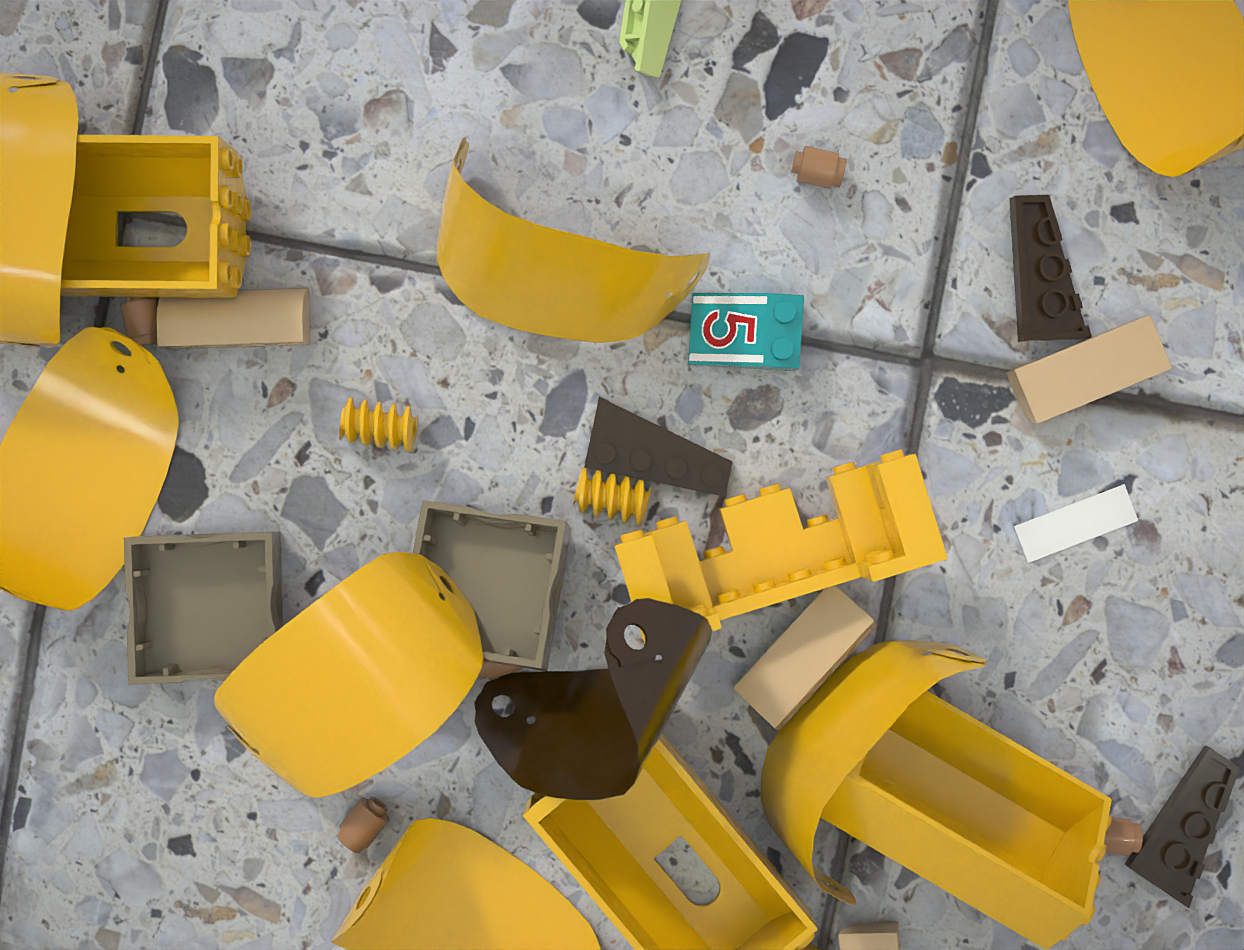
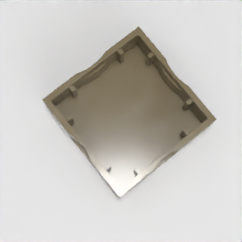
M422 500L413 553L420 554L440 566L469 601L476 616L482 644L483 661L541 671L548 670L571 534L570 525L562 520L521 514H491L473 507ZM440 577L441 581H442L443 584L446 586V588H447L450 592L453 593L452 589H451L450 586L446 583V581H444V580ZM439 593V597L445 601V597L442 593Z
M280 531L124 537L125 590L130 608L127 630L128 685L182 683L202 678L225 681L248 655L283 627Z

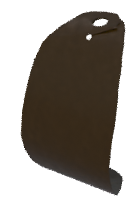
M650 598L636 599L626 606L618 607L606 628L607 636L604 654L608 669L515 672L487 681L474 702L476 711L474 722L478 734L496 762L522 788L539 795L570 800H601L624 795L639 777L710 643L713 630L708 619L681 606ZM635 625L643 631L645 644L642 649H633L626 643L624 632L627 626ZM657 654L661 655V660H655ZM505 695L513 701L515 709L511 715L501 717L494 712L492 702L497 696ZM534 716L535 722L528 724L526 719Z

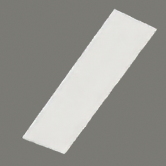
M1125 484L1016 525L1014 528L1027 562L1030 563L1137 522L1138 518Z

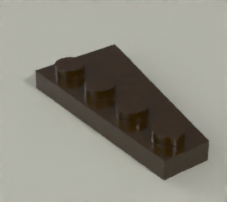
M1017 195L1009 198L1018 342L1092 338L1089 325L1085 326L1080 309L1083 308L1080 295L1079 293L1075 294L1070 273L1073 272L1069 259H1065L1060 241L1063 239L1050 195Z
M599 397L585 468L726 497L733 461Z
M1204 745L1144 834L1140 852L1131 853L1125 865L1187 908H1190L1194 897L1191 895L1196 879H1200L1205 866L1203 864L1209 844L1214 842L1217 830H1215L1220 813L1226 809L1240 767L1212 748Z

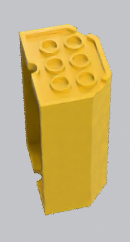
M77 135L76 169L64 249L60 296L236 298L242 284L246 257H250L251 240L250 236L246 235V221L251 220L252 209L250 200L246 199L242 176V157L219 136ZM118 212L177 213L184 218L187 225V233L184 240L173 247H118Z
M926 691L907 707L880 740L850 771L824 807L821 818L1038 946L1048 950L1060 940L1065 941L1071 932L1079 926L1087 925L1094 916L1095 905L1093 900L1095 890L1101 881V875L1099 874L1100 866L1097 863L1102 860L1106 852L1104 840L1112 817L1109 815L1112 799L936 695Z
M661 733L635 784L624 795L601 800H570L534 793L527 800L522 816L635 950H794L795 948L800 950L806 947L815 937L814 932L818 928L809 907L663 733ZM680 836L685 839L719 881V893L708 904L692 902L655 859L657 855Z

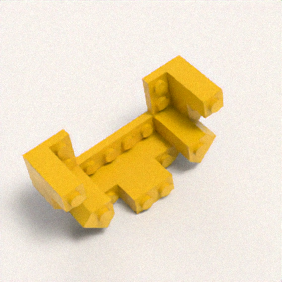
M903 449L882 454L880 455L881 461L856 467L854 461L833 467L834 474L825 478L837 517L828 519L827 514L812 517L806 520L808 525L806 527H802L791 489H781L780 483L760 488L761 496L748 500L745 494L725 499L726 506L718 510L731 550L724 551L723 546L703 551L704 558L698 559L687 521L679 522L677 516L657 521V529L643 533L642 529L620 535L622 542L615 544L614 547L631 602L636 599L650 598L681 606L707 618L712 630L715 631L722 629L720 620L860 577L875 582L948 559L916 453L904 455ZM640 629L645 644V636L643 631Z

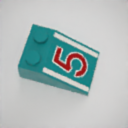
M692 293L688 365L795 372L800 367L804 295L778 293Z

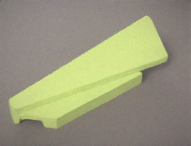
M625 0L619 43L624 51L632 55L636 62L634 69L637 72L652 78H659L661 76L681 0Z

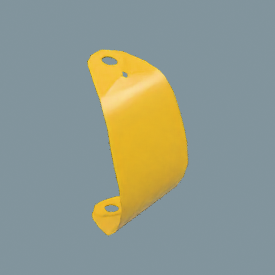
M1068 0L1073 34L1090 84L1104 114L1122 145L1137 161L1157 174L1177 177L1244 148V18L1234 0Z
M0 73V344L42 347L55 346L60 341L61 275L73 196L79 116L76 96L70 84L52 76ZM10 88H18L16 92H9L8 90Z
M466 137L462 138L454 156L445 187L446 192L437 241V261L444 281L457 298L478 316L516 330L549 337L595 343L627 341L640 336L660 323L686 299L704 275L709 263L710 253L667 256L635 251L597 239L545 227L503 212L483 199L461 177L470 144L466 142ZM697 274L692 283L687 287L690 280ZM671 292L672 294L666 298L665 295Z
M87 327L64 344L46 365L36 384L18 410L0 444V590L22 600L65 611L76 610L93 600L113 580L125 564L124 537L140 536L165 481L179 427V416L174 395L159 361L144 347L112 328ZM117 341L125 345L131 351V356L121 353L112 342ZM118 365L124 367V373H119L117 371Z
M392 552L380 555L317 599L248 655L216 690L214 696L215 708L230 725L229 730L247 750L295 790L315 798L339 793L365 781L404 757L436 732L457 709L471 690L483 664L482 644L475 612L469 601L445 571L426 557L408 552ZM440 577H441L444 581H446V583H447V584L450 586V588L452 589L453 593L450 592V591L446 588V586H445V585L443 584V582L441 581ZM439 593H442V595L445 597V601L439 597Z
M906 640L885 641L872 645L850 658L837 669L782 730L779 731L767 749L762 767L761 803L767 822L819 888L850 905H856L857 903L855 897L847 888L823 874L812 864L814 835L822 811L843 780L912 702L944 678L959 672L986 666L985 662H988L986 659L958 646L941 642ZM925 652L932 653L930 655H923ZM823 881H825V882L831 884L832 886H834L835 888H837L839 891H837V890H835V889L829 887V886L826 885Z
M436 818L418 819L408 827L373 877L363 888L331 940L333 944L346 950H601L590 923L569 900L536 871L476 831L451 821Z

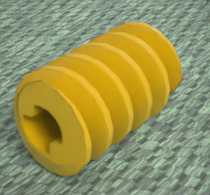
M349 397L341 414L339 439L341 441L346 434L347 441L355 443L360 436L361 443L366 446L370 445L373 439H375V444L379 448H383L389 439L392 450H398L403 442L405 451L412 452L416 442L419 417L418 415L412 417L410 406H406L402 415H398L396 404L393 403L388 412L384 413L382 402L380 401L377 402L375 408L371 411L369 410L367 399H363L358 409L355 408L353 397Z
M582 467L573 505L575 502H578L579 512L582 514L592 505L593 514L596 517H599L603 509L606 508L607 516L610 520H613L617 512L621 511L623 523H627L632 514H634L636 525L641 526L644 522L651 487L646 492L644 481L638 480L632 489L629 477H624L620 485H617L615 474H610L606 482H602L601 471L598 470L591 479H588L587 468Z

